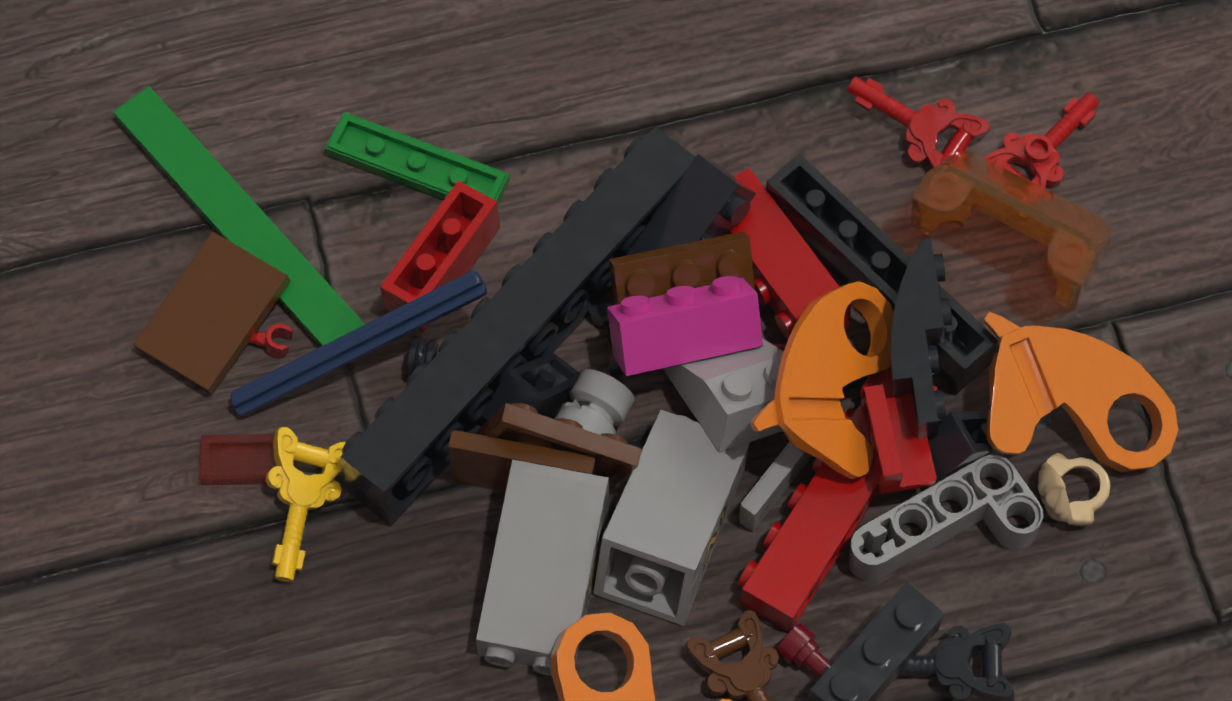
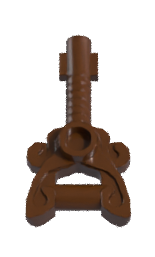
M752 610L745 611L740 618L737 629L711 642L708 639L699 637L690 638L686 642L685 650L690 658L704 672L710 675L708 677L707 689L712 695L719 697L727 692L731 699L747 698L748 701H770L764 687L771 680V670L777 667L779 655L777 650L770 646L762 647L763 635L756 612ZM745 646L749 650L748 654L738 663L722 664L719 661L720 658Z

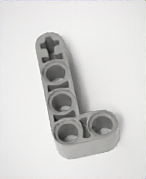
M988 455L861 526L855 531L851 539L848 566L850 571L863 581L881 579L981 520H984L1003 547L1010 550H1022L1028 548L1034 542L1043 520V509L1007 458L1000 455ZM986 477L995 478L1003 487L997 490L989 489L981 483V479ZM945 500H953L958 502L963 510L958 513H950L940 503ZM1013 515L1021 516L1028 521L1030 526L1024 529L1016 528L1009 523L1007 518ZM905 523H913L918 525L923 533L918 536H909L900 529V526ZM866 548L870 553L863 555L862 551ZM880 550L879 557L876 558L872 553Z

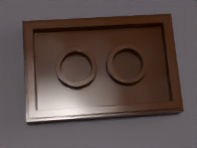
M212 231L133 345L138 351L212 395L291 280L288 275Z
M457 430L452 431L448 445L452 477L455 483L506 492L512 460L596 475L595 458L592 456Z

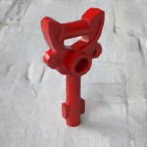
M855 76L847 88V92L856 97L854 103L869 112L873 107L906 126V143L910 145L907 151L909 160L914 164H921L927 160L931 169L942 181L955 187L959 176L958 161L971 140L983 138L990 132L991 126L988 121L965 113H955L953 101L946 98L939 100L935 107L927 104L918 112H915L883 93V85L871 78H868L865 82ZM949 128L955 129L956 132L942 153L938 152L935 149L938 136Z
M1086 93L1080 100L1074 97L1063 108L1062 113L1064 116L1044 136L1026 134L1022 138L1017 133H1008L1004 137L1002 149L990 153L977 163L975 168L976 175L983 180H995L998 178L1019 195L1018 201L1022 213L1032 214L1043 196L1045 185L1056 187L1062 182L1064 176L1063 169L1058 166L1060 156L1055 149L1078 126L1084 129L1095 118L1096 113L1094 110L1099 106L1098 99L1091 93ZM1014 163L1025 167L1034 179L1030 181L1010 164Z

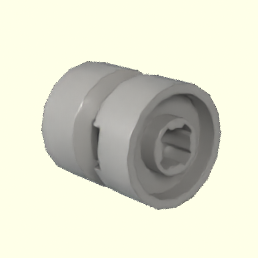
M585 369L580 373L569 392V398L572 402L562 404L554 419H571L579 422L584 430L599 435L604 433L616 435V430L613 426L623 424L635 403V397L624 384L600 371Z

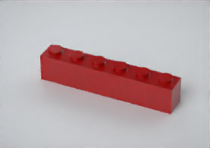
M890 365L888 369L882 370L880 374L874 373L869 375L859 396L862 397L864 387L883 384L886 398L910 395L912 393L893 395ZM933 385L934 391H937L938 387ZM860 405L856 411L849 408L844 414L845 418L852 420L856 429L867 439ZM816 458L812 466V471L816 472L815 476L808 486L801 483L793 493L787 506L792 511L784 524L776 521L768 532L763 543V547L767 548V551L760 562L757 563L751 560L743 571L738 585L742 587L741 606L756 612L758 616L788 633L796 626L879 494L873 461L866 475L850 479L835 472Z

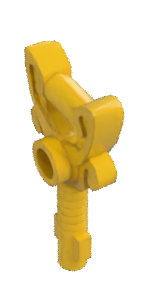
M279 427L275 431L273 448L277 466L273 467L266 474L268 486L273 489H279L277 497L281 502L289 505L282 545L277 544L275 546L271 563L277 566L275 579L283 582H293L295 571L302 570L306 551L300 550L308 510H316L323 506L325 502L331 503L340 497L342 489L340 483L335 481L334 478L343 468L340 457L346 443L339 442L328 449L297 442V436L288 427ZM293 460L322 467V473L310 476L305 475L293 466Z

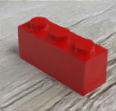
M458 180L381 284L380 290L385 312L389 313L468 273L500 229L497 201ZM428 324V325H426V326H424V327H422V328H420V329H418V330H419L420 332L424 333V332L427 330V328L430 326V324Z

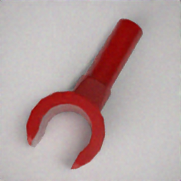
M278 323L271 326L267 333L255 332L248 343L263 346L271 357L280 359L288 354L289 347L275 344L272 340L275 338L290 340L293 337V330L285 324Z

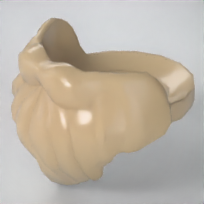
M1056 453L1041 466L1038 474V491L1047 514L1054 520L1067 522L1069 525L1089 526L1094 521V512L1101 508L1109 497L1111 486L1109 476L1101 465L1091 459L1082 457L1067 459L1063 454ZM1080 467L1095 473L1100 482L1098 494L1090 500L1069 503L1065 483L1061 477L1068 471Z

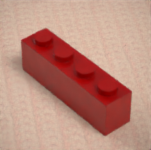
M747 168L734 177L753 190L756 195L750 202V210L746 217L740 223L734 225L728 234L744 231L750 237L755 291L758 294V302L763 306L766 304L770 306L776 314L775 321L780 332L788 340L795 324L811 301L829 290L838 288L839 285L753 171ZM851 305L847 306L844 314V328L850 326Z

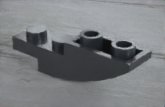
M931 238L921 239L909 261L895 303L891 332L893 395L912 393L918 438L938 436V420L946 419L943 390L934 391L932 374L940 373L938 351L935 344L944 343V327L952 326V314L949 298L940 299L938 282H946L944 259L942 253H933Z

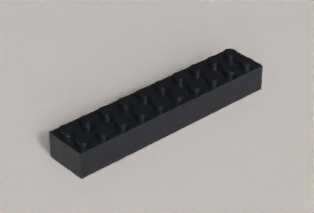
M656 127L644 138L639 136L634 139L626 149L624 159L614 170L612 168L606 169L597 179L594 191L584 201L577 200L570 206L559 228L553 234L551 232L545 233L538 240L533 248V255L522 266L517 264L509 270L502 281L500 290L491 299L485 297L475 306L470 316L471 320L460 332L454 330L449 333L439 347V354L428 365L423 363L412 372L408 378L407 387L396 399L393 397L388 398L377 410L374 417L375 421L363 433L358 431L348 439L340 457L348 492L391 527L450 464L448 445L452 431L457 430L476 434L488 421L482 414L506 372L550 352H555L588 317V308L600 304L612 291L609 259L627 255L695 156Z

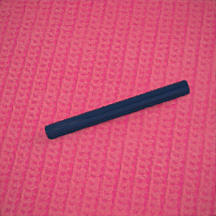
M470 271L232 391L230 400L233 408L240 416H247L484 297L487 294L486 284L477 271Z

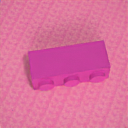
M724 276L715 279L711 285L697 288L677 286L669 289L665 295L651 298L631 296L623 299L621 304L607 307L613 359L626 376L763 346L758 294L744 278Z

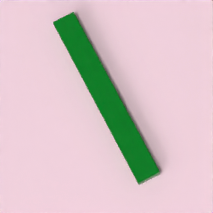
M150 86L113 111L117 122L220 236L288 275L291 281L278 301L319 347L365 325Z

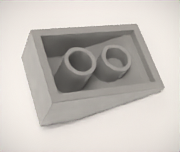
M763 338V346L663 368L718 452L782 432L781 427L777 425L756 432L749 424L752 418L775 397V387L783 355L782 350Z

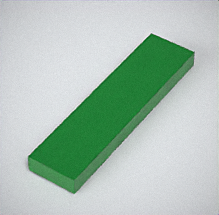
M343 112L325 147V153L328 157L441 200L445 199L459 180L497 201V205H499L510 182V175L506 172L347 112Z

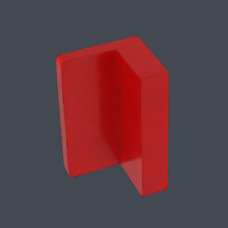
M883 384L864 387L860 408L867 439L873 450L872 461L879 493L883 494L934 485L937 477L927 437L918 438L912 394L886 398Z

